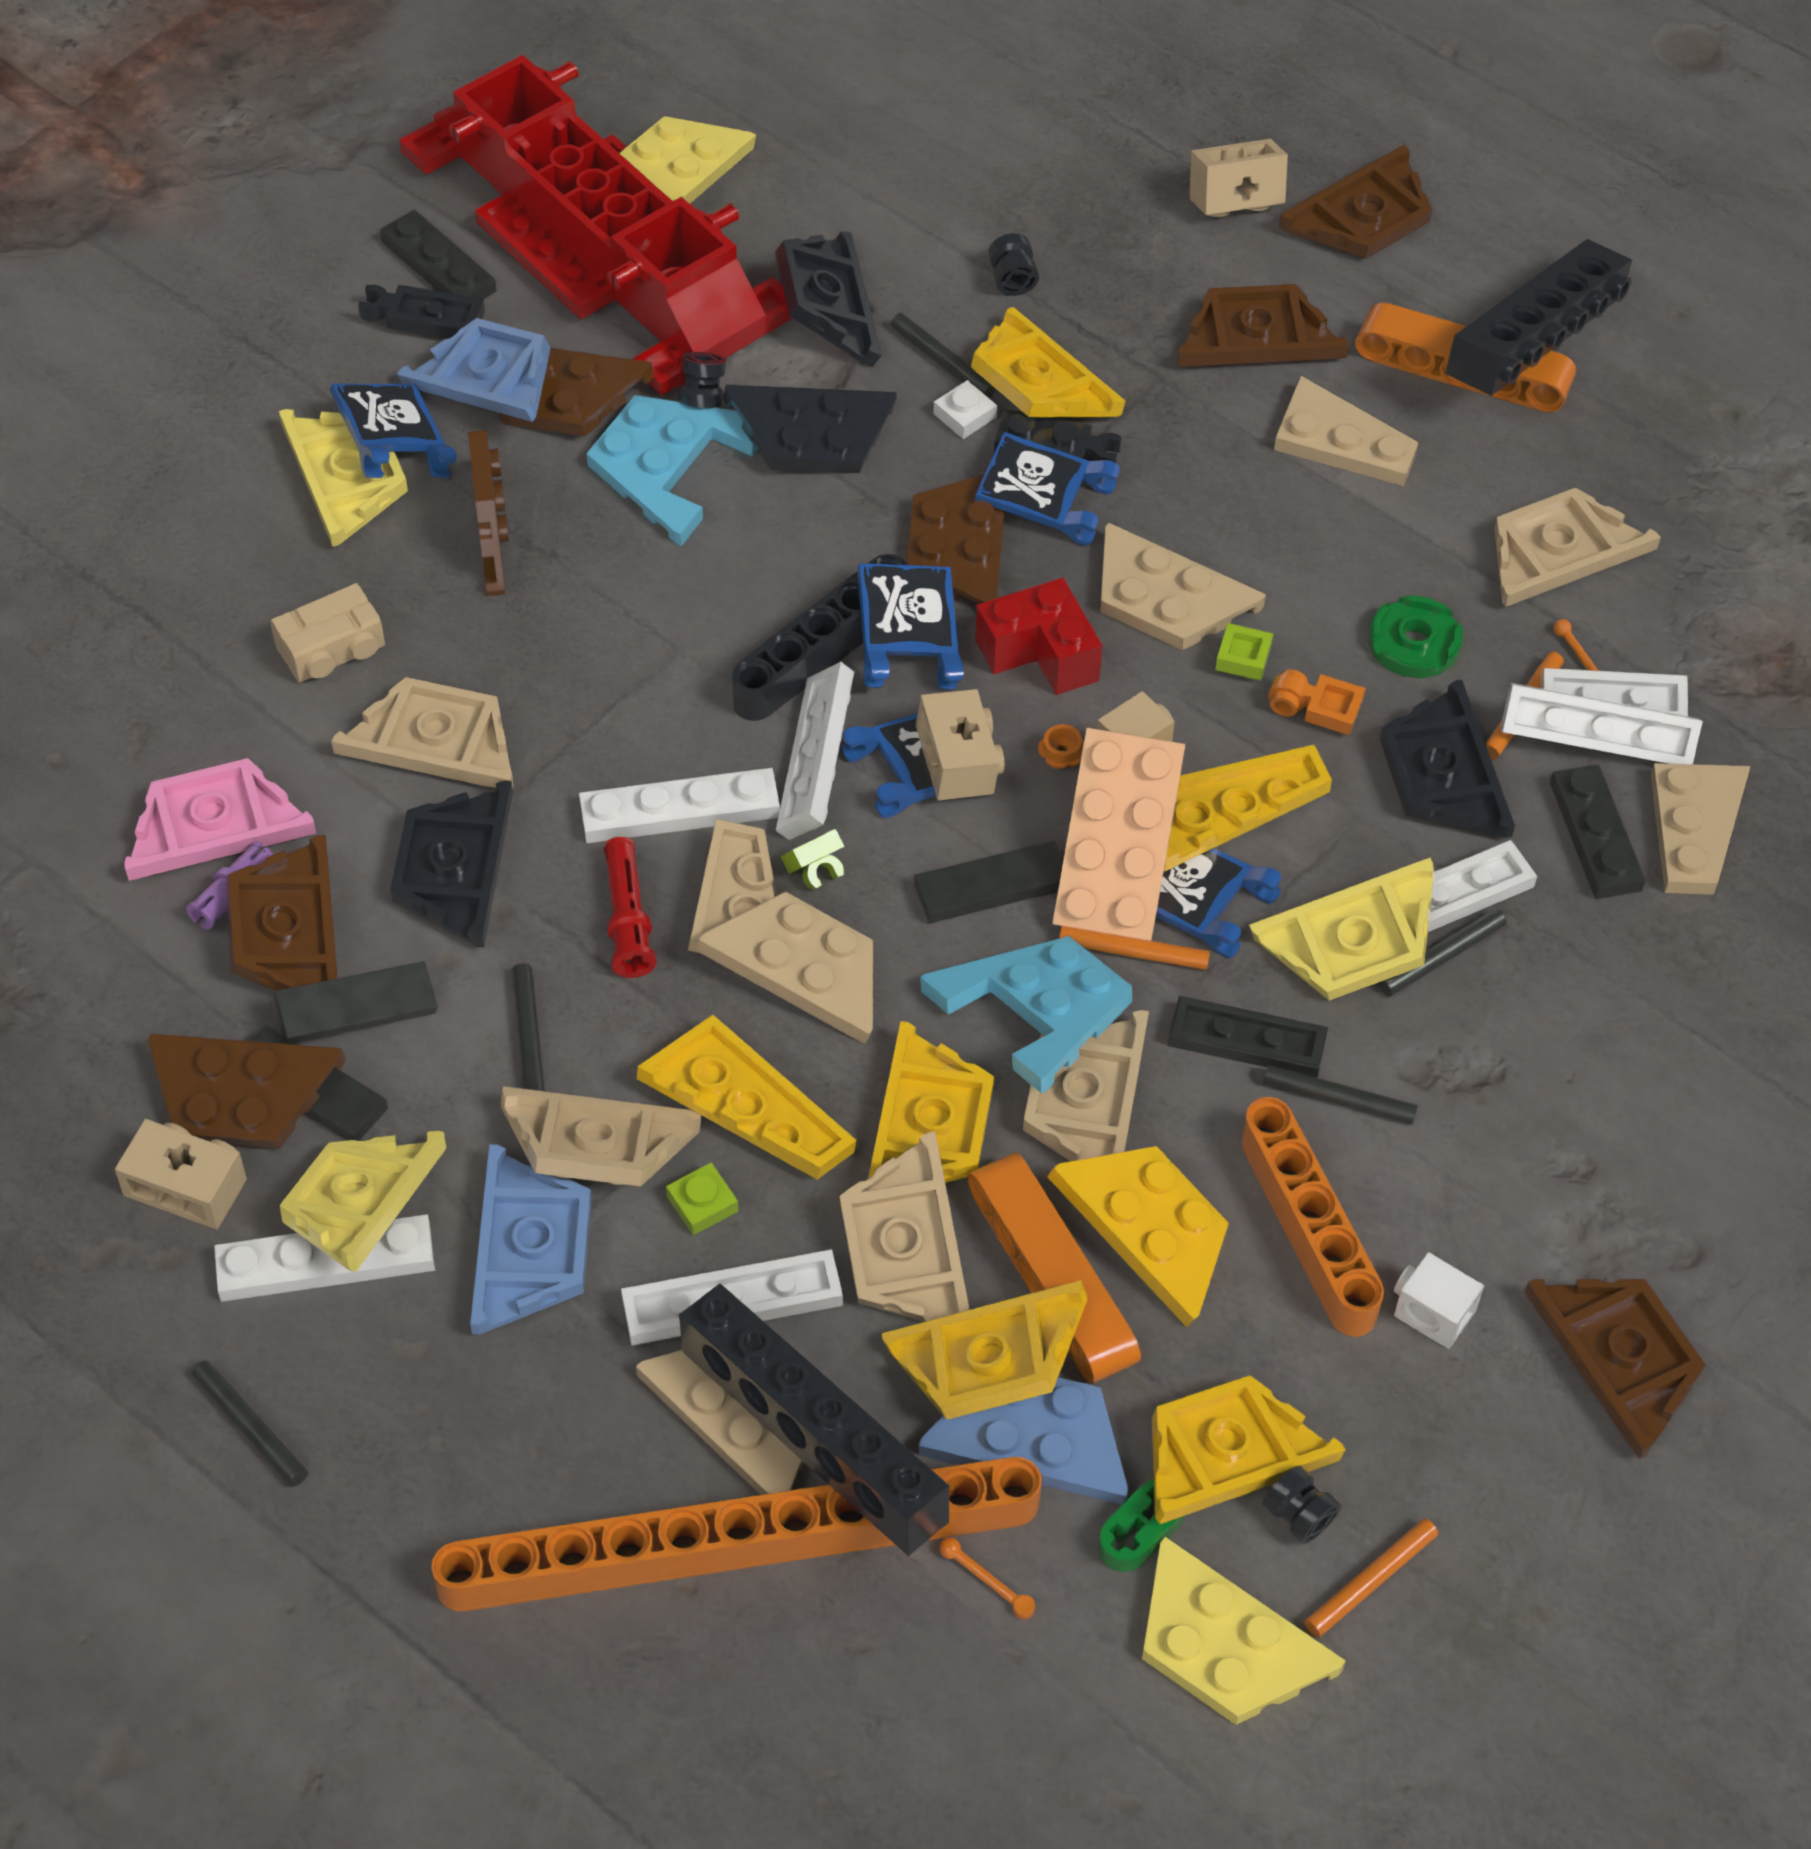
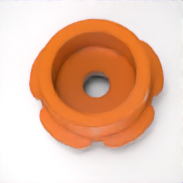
M1066 724L1054 725L1045 732L1044 739L1040 740L1038 752L1042 758L1046 759V764L1052 768L1064 769L1070 766L1075 767L1081 763L1084 740L1080 732L1073 726Z

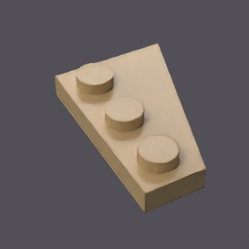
M1301 376L1277 433L1274 450L1404 486L1415 459L1419 442Z
M1654 763L1651 772V783L1664 893L1714 895L1751 766Z
M716 819L688 951L697 952L695 948L698 939L703 933L774 898L772 886L774 878L764 829Z

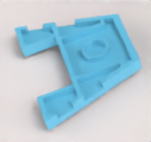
M634 395L587 452V463L595 473L622 497L627 498L629 496L643 509V515L653 524L658 522L668 531L669 538L675 544L682 546L703 520V507L669 491L712 439L750 456H753L759 447L750 441L741 428L743 420L737 411L721 408H696L676 401Z
M1070 936L920 976L921 992L948 1015L988 993H993L1039 1031L1044 1037L1013 1053L1012 1065L1013 1070L1041 1094L1054 1084V1075L1062 1066L1069 1068L1079 1058V1049L1090 1037L1098 1038L1133 1001L1132 986Z

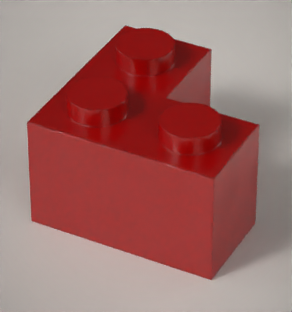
M1064 577L977 604L975 642L993 675L1037 661L1056 695L1099 681L1103 645Z

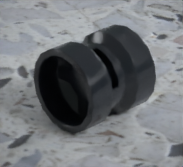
M1011 233L1005 234L991 243L988 250L991 266L995 270L994 277L1000 292L1006 295L1017 296L1031 291L1038 283L1039 273L1037 265L1033 260V251L1028 238L1021 234Z
M708 352L684 353L681 359V371L685 376L684 382L679 386L678 401L684 405L696 408H717L722 406L724 390L720 387V378L725 375L726 359L723 356Z
M1301 1465L1295 1466L1284 1474L1273 1485L1263 1500V1505L1276 1518L1284 1517L1290 1523V1532L1304 1545L1317 1538L1333 1522L1342 1506L1329 1492H1320L1314 1486V1478Z

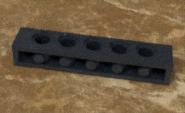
M1586 239L1455 334L1445 374L1490 396L1505 385L1513 384L1522 372L1529 367H1535L1551 350L1556 351L1563 341L1573 334L1580 333L1588 322L1595 317H1601L1609 306L1616 301L1620 302L1624 299L1631 285V278L1628 277L1632 259Z
M721 1283L679 1314L682 1352L907 1556H910L949 1523V1485Z

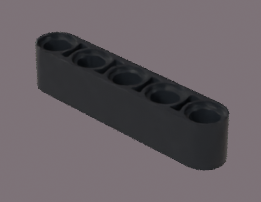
M893 554L879 555L867 563L908 565L903 558ZM858 571L736 664L732 672L733 706L735 712L740 717L751 721L763 720L769 717L805 689L807 678L837 664L863 643Z

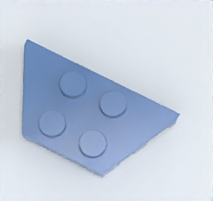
M476 318L461 328L456 335L443 340L430 350L434 358L414 371L406 365L398 371L397 376L402 384H415L419 391L533 422L537 415L551 347L544 335Z
M489 1144L470 1322L472 1334L478 1335L583 1294L590 1228L591 1189L570 1179L564 1180L553 1175L537 1174L532 1166L507 1156L505 1148L494 1144Z
M1058 1377L1051 1393L949 1420L942 1416L921 1438L919 1444V1456L956 1465L1009 1457H1023L1032 1461L1038 1467L1042 1475V1486L1120 1505L1126 1502L1128 1487L1101 1387Z

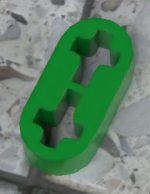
M1154 1479L1144 1483L1101 1528L1098 1546L1099 1555L1105 1565L1115 1571L1128 1572L1140 1567L1160 1547L1161 1541L1165 1537L1169 1538L1184 1520V1516L1159 1525L1155 1515L1150 1520L1147 1519L1151 1509V1499L1155 1501ZM1135 1529L1138 1530L1134 1539V1551L1126 1546L1120 1551L1113 1548L1114 1536L1123 1540Z

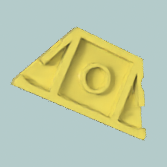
M664 116L621 151L620 154L672 201L682 196L690 204L754 149L756 134Z
M284 409L279 411L281 425L332 547L343 543L408 492L406 477L394 451H388L390 455L388 463L381 464V469L384 472L383 478H366L363 475L359 451L340 413L321 412L320 419L295 418L294 410Z
M1431 858L1424 859L1249 925L1252 936L1256 942L1329 1001L1424 966L1435 873Z
M429 1131L427 1132V1141L425 1143L398 1146L396 1145L395 1135L374 1137L367 1141L347 1140L329 1142L280 1204L282 1222L346 1269L356 1272L446 1150L444 1132Z
M1165 1537L1161 1541L1142 1660L1235 1725L1260 1714L1261 1710L1269 1704H1281L1298 1696L1302 1688L1325 1677L1331 1680L1340 1675L1346 1662L1343 1658Z

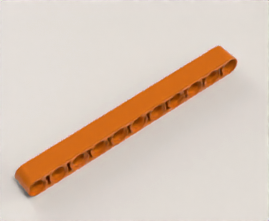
M1009 1457L931 1469L949 1485V1498L957 1494L966 1495L973 1502L965 1506H959L949 1501V1523L929 1540L1021 1526L1035 1518L1039 1510L1042 1475L1032 1461L1023 1457ZM830 1485L454 1541L445 1544L436 1552L432 1559L431 1569L440 1602L446 1608L453 1611H471L894 1546L895 1544L864 1516L860 1521L854 1523L841 1520L838 1516L844 1512H860ZM1011 1486H1018L1025 1489L1028 1494L1022 1497H1012L1003 1490ZM793 1519L802 1520L808 1524L805 1529L800 1531H790L783 1527L787 1521ZM736 1528H746L753 1532L751 1536L743 1540H735L727 1535ZM682 1536H690L697 1540L693 1546L688 1548H678L671 1544L675 1539ZM625 1545H635L641 1548L640 1552L631 1557H622L615 1553L620 1547ZM571 1553H579L585 1556L582 1562L573 1566L564 1565L559 1562L565 1555ZM514 1562H524L529 1565L526 1570L518 1574H508L503 1571L506 1566ZM459 1570H467L472 1573L470 1578L460 1583L447 1581V1578L453 1572Z

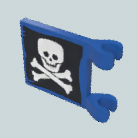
M332 383L330 392L357 446L362 472L366 478H383L384 472L381 469V464L388 463L390 457L388 451H426L431 475L435 478H450L451 472L448 468V463L456 462V451L452 447L445 445L415 384Z
M1004 432L976 493L975 501L988 502L994 508L1061 530L1074 542L1087 546L1092 543L1095 536L1094 530L1098 524L1097 515L1089 511H1069L1083 480L1097 492L1106 495L1111 494L1115 489L1120 467L1113 461H1088Z
M859 563L857 571L864 644V685L869 688H881L883 686L884 680L890 674L887 655L937 656L938 688L941 690H955L957 682H960L964 676V671L958 653L951 567Z
M918 713L871 728L861 726L850 727L843 732V740L846 744L841 746V752L849 762L861 760L879 748L900 782H888L877 788V796L880 800L875 802V808L883 818L893 817L913 803L936 796L916 728Z
M1213 848L1163 873L1156 918L1203 940L1219 955L1225 958H1232L1241 946V943L1237 941L1241 936V929L1232 922L1219 921L1217 919L1242 886L1258 900L1266 904L1273 903L1281 892V889L1278 887V884L1281 882V874L1270 867L1251 866Z

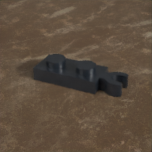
M366 285L367 302L360 301L358 304L360 318L363 320L379 321L386 318L388 329L448 339L456 335L461 328L476 318L482 319L485 313L484 299L404 285H398L395 294L388 293L385 288L379 285Z
M1004 409L994 441V453L1004 432L1088 461L1109 460L1116 463V453L1120 452L1122 437L1115 433H1102L1095 436L1091 435L1092 425L1051 417H1028L1024 412Z

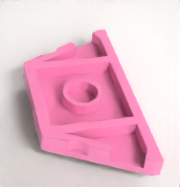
M246 758L151 782L145 799L146 810L139 817L135 829L137 840L131 857L126 856L124 865L128 880L131 881L242 853L255 841L262 843V847L313 835L316 834L313 817L307 811L304 813L300 812L289 802L287 793L275 782L266 780L263 776V771Z

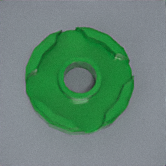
M1409 595L1399 597L1398 602L1390 605L1387 602L1379 607L1371 619L1368 644L1374 658L1386 669L1403 677L1422 679L1440 675L1454 665L1461 653L1464 630L1460 621L1458 625L1457 621L1452 617L1453 611L1445 604L1429 597ZM1417 631L1423 633L1427 639L1414 641L1409 639L1405 633Z

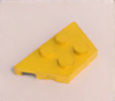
M1014 307L1007 309L999 327L995 325L989 333L987 341L982 342L974 352L971 368L1028 417H1118L1122 415L1125 400Z
M901 1021L868 1179L875 1174L877 1168L893 1157L897 1159L919 1143V1138L928 1132L934 1131L936 1133L945 1183L966 1178L969 1172L978 1169L994 1087V1076L976 1064L964 1062L958 1053L941 1043L938 1047L934 1046L916 1034V1027L914 1025Z
M1157 1146L1065 1162L1055 1166L1047 1176L1048 1179L1174 1315L1188 1327L1200 1314L1229 1224L1225 1218Z
M1079 1280L882 1333V1340L893 1358L945 1419L949 1420L1053 1392L1087 1303V1292L1082 1281Z
M1251 1375L1157 1406L1152 1416L1155 1518L1160 1525L1271 1486L1289 1470L1298 1465H1301L1307 1472L1339 1462L1346 1449L1336 1438L1333 1437L1328 1443L1303 1425L1306 1418L1305 1415L1290 1404L1277 1400L1271 1390Z

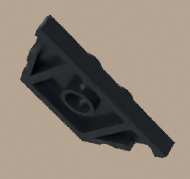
M843 231L839 233L836 239L827 241L823 235L810 236L807 240L799 238L783 240L775 251L789 316L862 363L873 367L882 354L852 233Z
M725 384L723 393L724 403L727 407L733 406L743 420L741 428L750 441L757 444L760 449L759 454L770 470L841 473L861 472L871 448L876 444L888 415L894 409L897 399L896 392Z
M1455 680L1449 684L1447 692L1434 701L1430 702L1426 699L1413 707L1412 712L1407 716L1398 717L1382 727L1380 742L1406 816L1502 838L1513 836L1515 824L1462 680Z
M512 781L496 783L497 791L470 799L467 792L448 797L445 801L438 804L428 803L407 810L390 889L392 902L476 947L484 948L513 796Z

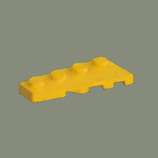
M1315 745L1180 775L1164 872L1329 793L1332 779Z
M714 1015L638 1066L637 1080L817 1180L855 1151L857 1140Z

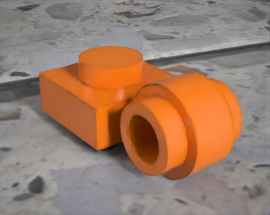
M1287 669L1274 678L1268 693V699L1270 701V708L1278 715L1291 717L1301 711L1303 707H1306L1305 722L1350 736L1363 702L1366 688L1320 674L1316 686L1309 685L1308 679L1303 673Z

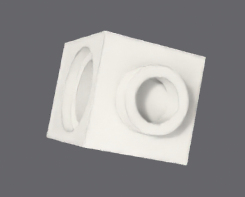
M1428 1252L1417 1269L1409 1265L1398 1279L1393 1291L1399 1295L1394 1316L1447 1349H1450L1476 1312L1484 1285Z

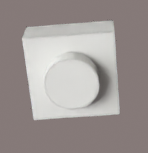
M967 380L934 401L933 414L962 439H965L997 418V405Z

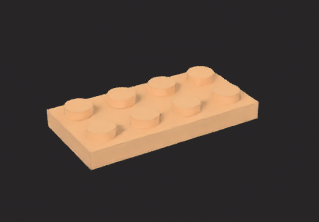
M1092 728L1086 729L1053 925H1063L1152 941L1185 744Z

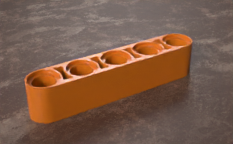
M1376 303L1370 307L1355 340V348L1363 358L1490 396L1445 374L1454 336L1464 329L1465 325L1390 303ZM1550 351L1541 358L1535 367L1526 369L1513 384L1505 385L1491 397L1542 412H1556L1565 403L1576 375V366L1568 356Z
M1259 1098L1253 1101L1247 1108L1241 1140L1243 1152L1331 1323L1344 1335L1352 1337L1364 1336L1371 1332L1376 1325L1384 1295L1382 1282L1291 1109L1278 1098ZM1258 1128H1268L1275 1132L1267 1133L1259 1130ZM1280 1170H1291L1298 1175H1287ZM1304 1212L1315 1213V1214L1318 1215L1320 1218H1315V1219H1313V1218H1308V1217H1306L1305 1215H1303L1302 1213H1304ZM1324 1256H1337L1340 1259H1342L1343 1262H1332L1326 1259ZM1347 1300H1360L1363 1303H1365L1366 1306H1353L1352 1304L1348 1303Z
M1014 1152L969 1172L967 1180L973 1199L1031 1293L1079 1280L1082 1281L1088 1300L1068 1354L1083 1378L1093 1385L1141 1361V1352L1135 1335L1023 1157L1018 1152Z

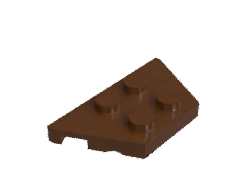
M1403 144L1283 212L1280 215L1279 227L1292 234L1367 259L1429 223L1432 208L1427 195L1421 191L1422 182L1418 172H1413L1409 164L1410 152Z
M1296 284L1208 288L1201 304V311L1195 315L1185 344H1181L1179 348L1177 363L1178 367L1343 359L1347 358L1349 343L1344 336L1336 338L1326 327L1328 320L1317 307L1312 306L1308 302V297Z
M551 348L537 415L533 422L502 413L499 414L503 424L586 436L601 424L602 419L607 414L615 412L626 402L624 393L640 380L645 384L649 383L655 373L651 362Z
M487 430L468 432L487 596L504 595L505 585L500 543L509 542L506 514L497 515L496 513L505 511L502 479L493 480V477L501 476L498 448L489 449Z
M985 474L913 495L907 563L914 566L951 567L953 599L955 601L960 596H963L980 604L997 598L1004 511L994 508L988 502L975 501L976 493Z
M317 835L310 838L309 845L289 854H286L283 850L267 857L259 865H248L228 874L226 895L232 973L274 991L337 979L326 835Z
M150 1034L148 1039L171 1123L181 1126L190 1135L211 1142V1140L217 1139L237 1146L280 1149L295 1130V1124L299 1117L308 1113L320 1097L317 1093L319 1087L334 1068L338 1071L341 1069L346 1059V1055L341 1048L163 1034Z
M1545 1279L1529 1281L1525 1294L1636 1456L1639 1459L1647 1456L1701 1376L1706 1365L1645 1279H1619L1615 1282H1604L1600 1279H1577L1575 1285H1545Z

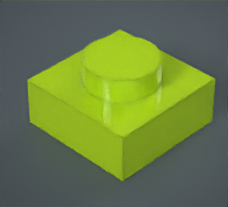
M1227 623L1217 656L1215 670L1261 681L1274 633Z
M712 1162L666 1186L667 1198L693 1236L739 1212L738 1200Z

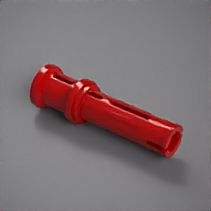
M614 837L607 840L606 846L603 847L613 913L607 923V933L614 942L615 950L611 958V967L614 973L621 977L637 978L652 972L657 964L656 955L650 948L648 937L652 931V922L650 917L642 911L635 843L627 837Z

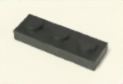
M415 209L380 229L382 243L437 291L482 299L497 292L495 278Z
M1599 764L1553 771L1550 786L1594 898L1601 899L1642 892L1646 879Z

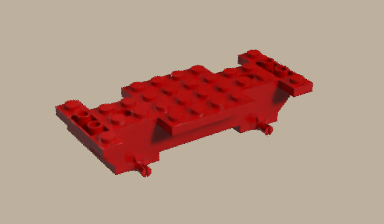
M522 54L453 91L454 103L434 113V121L399 139L401 153L425 175L459 157L463 158L501 194V196L475 209L476 223L579 320L616 300L653 334L660 343L634 357L633 360L651 362L655 375L648 384L658 394L662 396L684 382L685 374L681 371V359L684 353L708 352L727 358L793 319L789 316L783 285L774 277H771L752 288L737 259V246L722 233V228L739 220V213L735 206L732 207V204L728 203L716 212L706 214L696 209L691 203L689 204L682 196L672 201L620 154L627 147L614 134L603 139L575 114V101L560 87L579 77L574 63L572 64L571 61H567L552 71H546L535 66Z

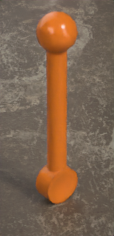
M1566 619L1557 620L1553 625L1554 633L1566 640L1586 670L1599 671L1572 634L1571 623Z
M949 1537L942 1540L939 1545V1551L943 1558L948 1560L955 1559L1013 1605V1614L1020 1620H1027L1033 1616L1036 1604L1032 1597L1024 1594L1018 1596L964 1553L957 1539Z

